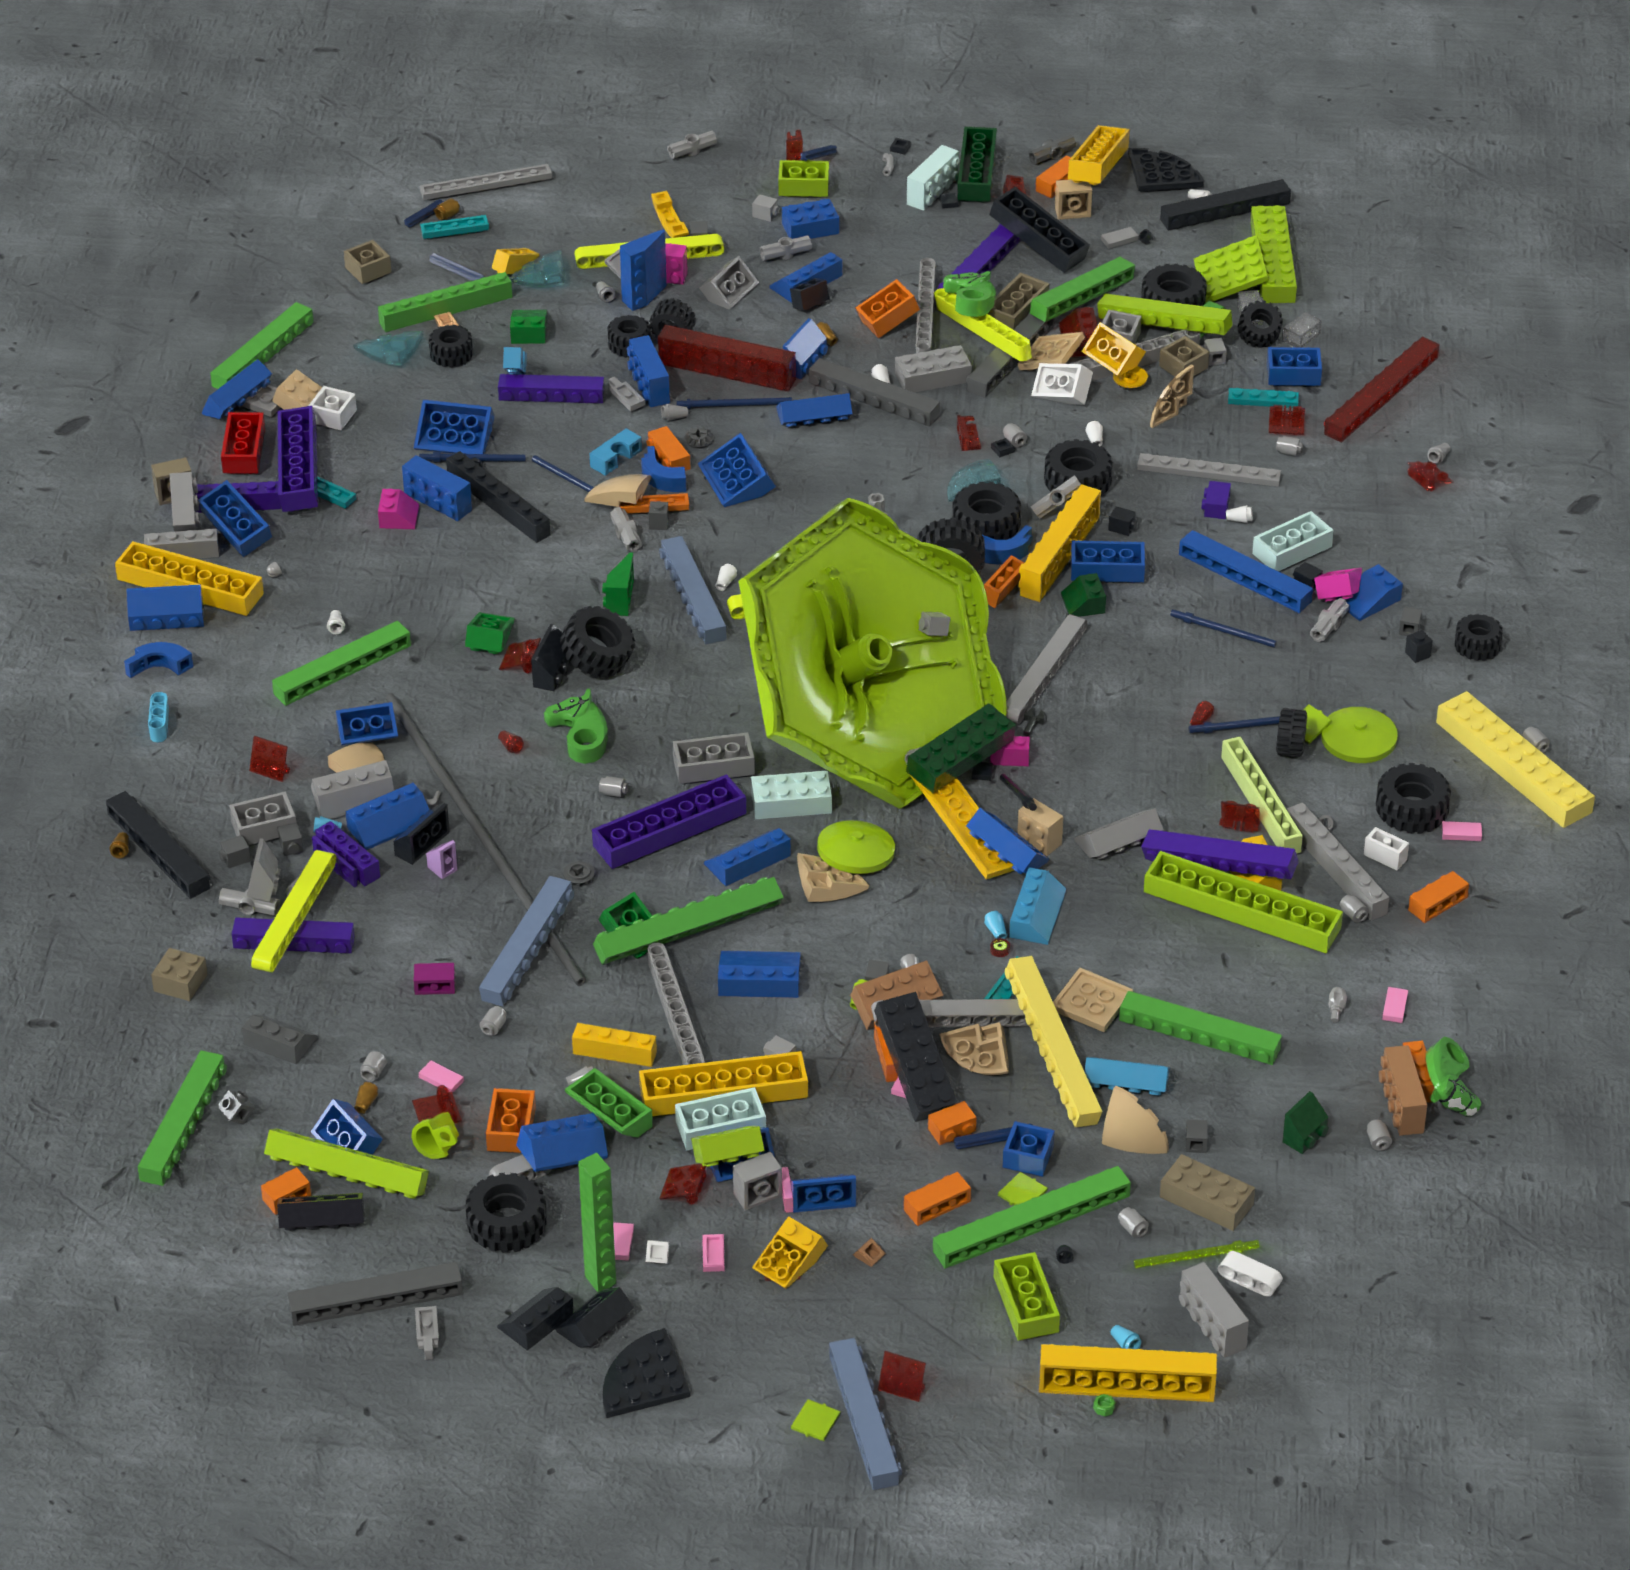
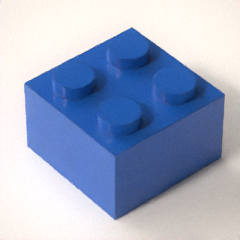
M1014 1121L1003 1150V1168L1043 1177L1054 1148L1055 1130Z

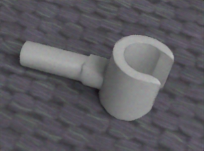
M436 791L433 799H427L429 810L438 806L440 791Z

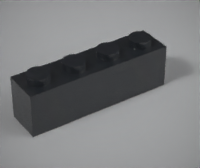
M363 1193L278 1198L279 1228H284L287 1231L296 1230L297 1227L316 1229L318 1226L327 1225L328 1228H335L340 1224H348V1226L354 1227L364 1223Z

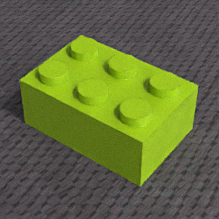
M780 160L779 196L828 197L829 161Z
M751 1125L691 1138L696 1163H702V1166L706 1167L718 1165V1160L733 1162L739 1160L738 1156H743V1158L759 1156V1152L764 1151L760 1126Z

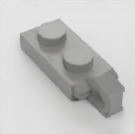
M615 376L609 379L611 393L630 412L645 406V399L627 382L621 383Z
M437 1307L415 1308L417 1346L419 1349H424L425 1360L434 1359L433 1348H437L439 1344Z

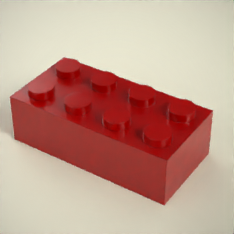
M228 412L221 452L223 473H258L265 435L264 412Z

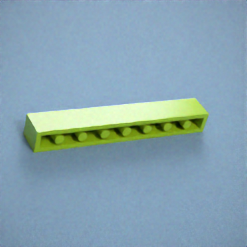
M1105 294L1097 303L1098 317L1100 319L1105 318L1109 309L1142 316L1141 324L1220 335H1225L1233 325L1232 311L1227 309Z
M278 1128L269 1130L264 1154L270 1155V1159L275 1161L288 1160L290 1161L289 1164L301 1167V1165L309 1166L308 1170L327 1171V1175L332 1177L345 1176L347 1181L355 1183L363 1181L366 1182L365 1185L368 1187L378 1188V1186L385 1188L384 1191L397 1193L399 1191L404 1193L405 1197L416 1199V1196L424 1195L429 1170Z

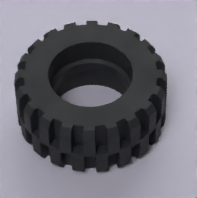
M1176 263L1174 265H1159L1155 269L1152 268L1144 276L1141 298L1203 306L1206 304L1207 284L1203 275L1199 271L1197 272L1195 268H1189L1188 265L1183 264L1182 266Z
M1074 439V441L1067 440L1064 443H1058L1045 457V485L1051 492L1075 475L1082 485L1101 490V496H1103L1109 490L1112 483L1113 461L1111 455L1103 446H1099L1095 442L1091 443L1089 440L1079 441V439ZM1054 493L1056 497L1062 498V495L1060 493Z
M994 482L973 483L969 487L965 486L955 495L952 518H956V520L963 519L966 520V523H972L975 525V528L977 527L981 531V535L995 540H1007L1014 537L1019 531L1021 501L1017 494L1012 492L1011 488L1004 487L1003 484H994Z
M952 517L950 519L941 518L940 521L936 522L935 520L929 526L926 525L919 532L917 540L934 544L946 549L955 548L963 551L959 556L968 561L978 574L981 573L985 565L984 537L981 535V531L977 527L975 528V525L972 523H966V520H956V518Z
M588 606L577 610L568 621L560 639L563 654H566V659L573 663L572 666L579 668L584 674L589 673L593 677L598 675L600 678L607 677V675L610 677L619 673L626 665L635 648V637L631 627L627 626V621L624 618L621 619L616 612L613 613L607 608L602 609L600 606H594L593 608ZM590 637L597 638L598 640L602 641L607 647L598 645L597 643L592 641Z
M1399 764L1398 767L1394 766L1386 771L1378 781L1376 811L1383 822H1386L1391 828L1395 827L1397 831L1401 832L1403 830L1411 834L1412 832H1417V834L1423 833L1426 830L1429 832L1434 827H1439L1449 814L1451 787L1448 780L1444 778V775L1439 771L1436 772L1435 768H1428L1424 764ZM1413 796L1422 800H1411L1404 797Z
M499 1173L497 1176H488L486 1180L482 1179L477 1183V1186H474L469 1191L470 1194L466 1198L465 1205L467 1229L473 1240L479 1242V1245L482 1247H489V1250L495 1252L497 1250H501L502 1253H508L509 1250L516 1252L522 1247H529L531 1242L535 1243L540 1238V1235L543 1234L547 1224L546 1199L541 1187L532 1179L529 1181L528 1177L524 1175L517 1176V1173ZM502 1208H514L521 1211L510 1217H498L491 1214Z

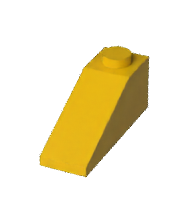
M528 248L497 249L492 269L496 270L497 274L504 272L506 274H515L537 259L539 253Z

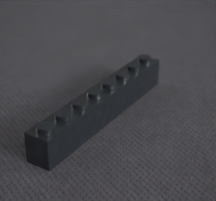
M1281 179L1161 206L1160 220L1167 230H1173L1250 213L1252 206H1282L1290 204L1291 189Z
M461 451L446 458L447 471L470 482L471 494L533 541L538 543L551 536L550 519Z
M124 791L106 800L108 815L189 899L210 889L209 873L199 866L196 859H192L185 848L182 849L175 838H171L164 827L162 828L157 820L148 814L145 807H141L137 803L134 796H130Z

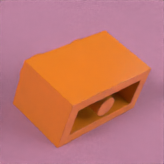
M963 1101L928 1115V1130L939 1145L953 1141L955 1137L975 1132L977 1117L967 1103Z
M297 1167L261 1185L262 1200L275 1215L278 1214V1198L311 1196L310 1182Z

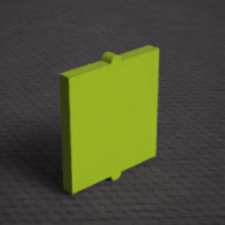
M1308 704L1303 710L1307 712L1305 742L1310 744L1332 720L1325 716L1321 710L1318 711Z
M1019 1172L998 1192V1196L1008 1201L1010 1205H1016L1044 1195L1048 1188L1037 1182L1035 1178L1032 1179Z
M807 1399L791 1425V1429L805 1434L806 1437L811 1436L824 1441L838 1419L840 1411L830 1408L826 1404H819Z

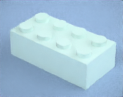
M941 145L907 177V205L924 211L954 181H957L959 176L958 165L960 162L958 150Z
M1310 511L1255 536L1252 554L1266 566L1280 571L1332 547L1334 530Z
M828 771L751 776V794L755 820L832 813V795Z
M755 1087L675 1104L676 1124L686 1151L693 1149L691 1141L693 1137L751 1125L760 1126V1128L766 1127V1115Z

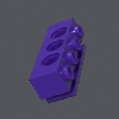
M329 821L315 830L316 836H312L313 853L315 850L335 853L336 864L333 870L354 888L357 887V880L362 885L367 886L380 878L379 860L333 822Z

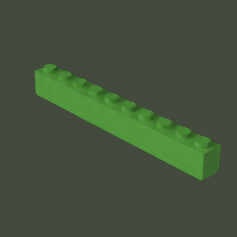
M763 877L754 884L746 883L741 885L739 889H728L719 896L710 895L704 901L698 903L693 901L688 903L686 907L672 908L666 914L657 913L648 920L640 919L635 921L633 925L627 927L626 925L619 926L613 932H601L597 935L593 946L601 964L604 965L648 950L649 945L652 943L666 944L777 906L784 897L775 877L769 879Z
M1119 1166L1106 1169L1101 1173L1088 1176L1083 1180L1070 1183L1065 1187L1052 1190L1039 1197H1034L1021 1204H1016L1003 1211L933 1237V1252L946 1269L1130 1197L1131 1182Z

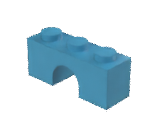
M504 347L503 368L507 373L526 374L527 353L520 347Z
M627 428L589 453L590 467L606 476L618 468L617 456H625L631 459L642 451V437Z

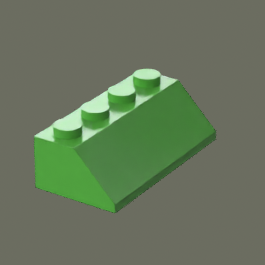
M596 1068L565 1089L568 1095L623 1135L638 1138L652 1128V1110Z

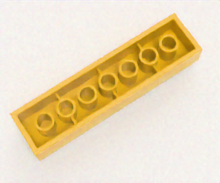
M1098 125L1070 158L1068 179L1075 183L1089 182L1091 185L1101 183L1128 149L1130 129Z
M1081 484L1078 490L1073 492L1072 498L1066 502L1064 509L1058 513L1057 519L1052 521L1049 530L1044 532L1041 541L1036 543L1034 551L1029 553L1026 562L1021 564L1019 568L1021 579L1018 585L1020 596L1038 602L1043 599L1070 561L1072 541H1084L1099 520L1101 490Z
M134 541L115 562L117 580L145 588L201 584L203 604L245 616L249 614L264 594L262 577Z
M802 1051L639 1071L642 1103L652 1110V1116L675 1114V1104L754 1087L761 1103L808 1098V1078Z
M1041 1344L1039 1393L1091 1396L1106 1394L1112 1397L1214 1402L1217 1354Z

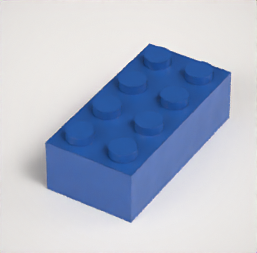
M649 335L629 339L627 353L630 360L627 361L629 371H632L634 381H637L639 391H642L643 398L647 401L649 407L670 404L669 375Z
M417 455L402 465L404 493L456 521L461 520L472 511L470 482Z
M227 480L198 499L202 513L242 557H245L272 538L269 525Z
M1072 541L1071 581H1074L1080 575L1097 573L1100 581L1144 582L1145 542Z

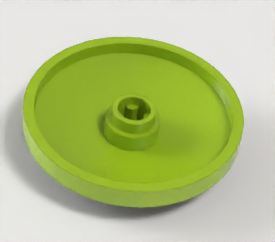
M1347 707L1333 712L1328 716L1332 722L1321 732V740L1324 747L1337 758L1352 763H1372L1384 759L1395 749L1398 736L1397 728L1389 717L1377 710L1366 707Z
M847 820L833 823L821 831L818 836L817 851L821 859L835 869L848 873L865 874L879 871L892 862L895 853V842L887 831L877 825L864 821Z

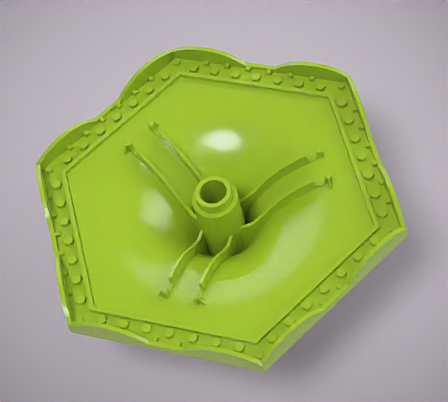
M846 498L738 581L767 738L898 809L906 806L922 794L917 784L906 772L905 755L909 750L923 747L988 703L1006 716V695L1003 681L997 667L991 661L986 636L989 619L988 600L979 574L968 561L958 554L934 544L921 542L903 532L888 515L864 502ZM942 612L951 617L948 635H927L919 630L921 613Z

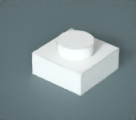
M647 1240L646 1262L667 1264L669 1242Z

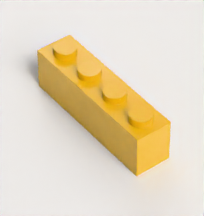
M577 1023L572 1036L573 1054L652 1067L657 1053L655 1035Z

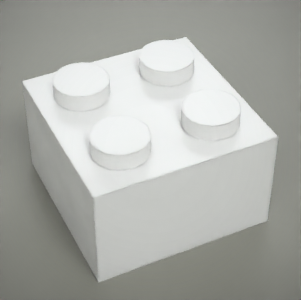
M323 386L308 405L313 406L316 424L337 430H342L357 411L355 393Z

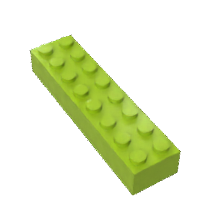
M1252 206L1250 222L1252 237L1257 235L1269 277V281L1259 284L1261 302L1264 300L1266 303H1295L1297 285L1285 206Z

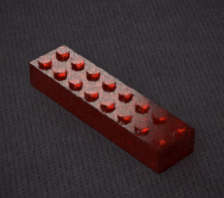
M665 325L658 336V354L665 366L787 392L790 391L796 380V352Z

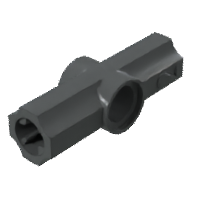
M1071 134L1056 141L1048 139L1041 147L1028 152V157L1033 165L1049 158L1057 160L1064 152L1075 148L1076 141Z

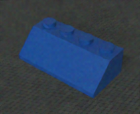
M830 252L771 284L770 289L792 303L790 288L814 278L826 280L828 284L841 277L842 259Z
M257 359L212 393L207 399L202 414L221 419L225 415L228 416V412H233L236 406L241 407L246 402V399L249 396L251 398L254 397L261 387L263 389L267 387L271 382L272 373Z
M850 393L780 402L776 406L781 425L786 424V427L797 426L796 423L801 422L804 425L814 424L816 420L825 423L830 422L832 418H838V421L847 420L848 416L852 415Z
M201 584L127 589L130 631L204 627Z
M411 783L347 810V828L362 847L368 850L403 834L409 826L413 825L422 815L429 811V807L423 793L414 783Z
M982 808L977 810L966 825L971 830L969 833L974 838L984 840L985 843L983 845L991 851L995 849L999 853L998 857L1006 863L1010 861L1013 864L1012 868L1019 874L1023 872L1027 874L1029 867L1038 869L1049 861L1048 857L997 816Z
M780 828L771 830L704 861V864L726 887L790 857V838Z
M594 1113L521 1126L516 1144L535 1172L578 1164V1161L595 1153H598L602 1159L608 1158L603 1125Z

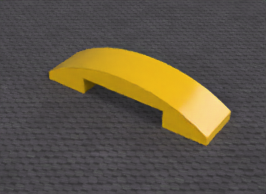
M662 191L651 194L656 213L668 235L672 238L689 235L684 222L680 221L672 206V199L668 192Z

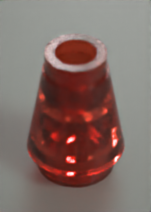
M1208 701L1198 703L1190 724L1202 725L1203 722H1206L1214 714V706Z
M507 731L499 733L498 739L510 753H519L523 749L524 742L520 736Z

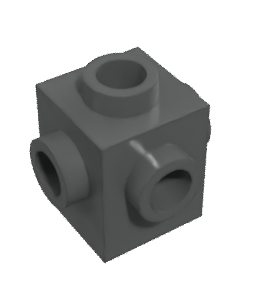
M228 1090L218 1104V1107L223 1112L222 1115L227 1120L240 1124H245L255 1109L248 1100L249 1097L242 1091Z

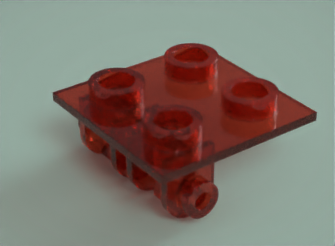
M1282 405L1270 406L1269 433L1304 435L1305 408L1293 406V411H1291V406L1289 405V411H1286V405H1284L1283 411Z
M1407 462L1411 466L1407 470L1408 476L1426 491H1433L1436 482H1454L1448 477L1449 475L1446 472L1440 471L1433 462Z
M541 638L529 639L509 645L499 670L521 666L525 673L532 672L531 659L539 646Z
M254 736L249 771L283 782L284 775L290 772V767L286 764L288 746Z
M1221 801L1219 825L1223 826V828L1233 829L1235 821L1234 830H1237L1238 821H1240V831L1243 830L1245 822L1244 831L1258 832L1260 807H1256L1253 804H1237L1234 801Z
M444 1085L438 1086L437 1095L412 1100L419 1122L444 1112H449L454 1123L462 1122L452 1091L449 1092L448 1088Z
M702 1163L670 1168L659 1199L685 1196L689 1204L696 1203L699 1199L698 1193L701 1192L704 1179L707 1176L706 1166H702Z
M884 1351L878 1390L919 1402L921 1392H924L925 1389L923 1378L926 1363Z

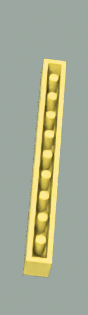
M1033 957L1011 958L1005 968V976L1011 983L1012 992L1016 995L1019 1008L1023 1010L1026 1023L1032 1030L1033 1039L1039 1046L1040 1055L1045 1059L1047 1070L1053 1077L1054 1086L1060 1093L1061 1102L1066 1106L1069 1119L1072 1120L1075 1128L1097 1125L1102 1109Z

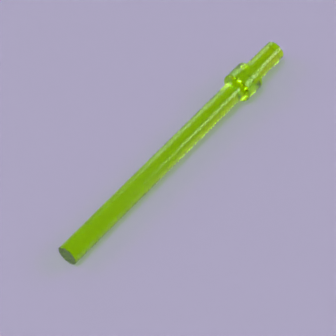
M1233 1241L1232 1244L1135 1259L1133 1264L1134 1268L1226 1254L1230 1251L1243 1253L1244 1250L1259 1248V1241Z

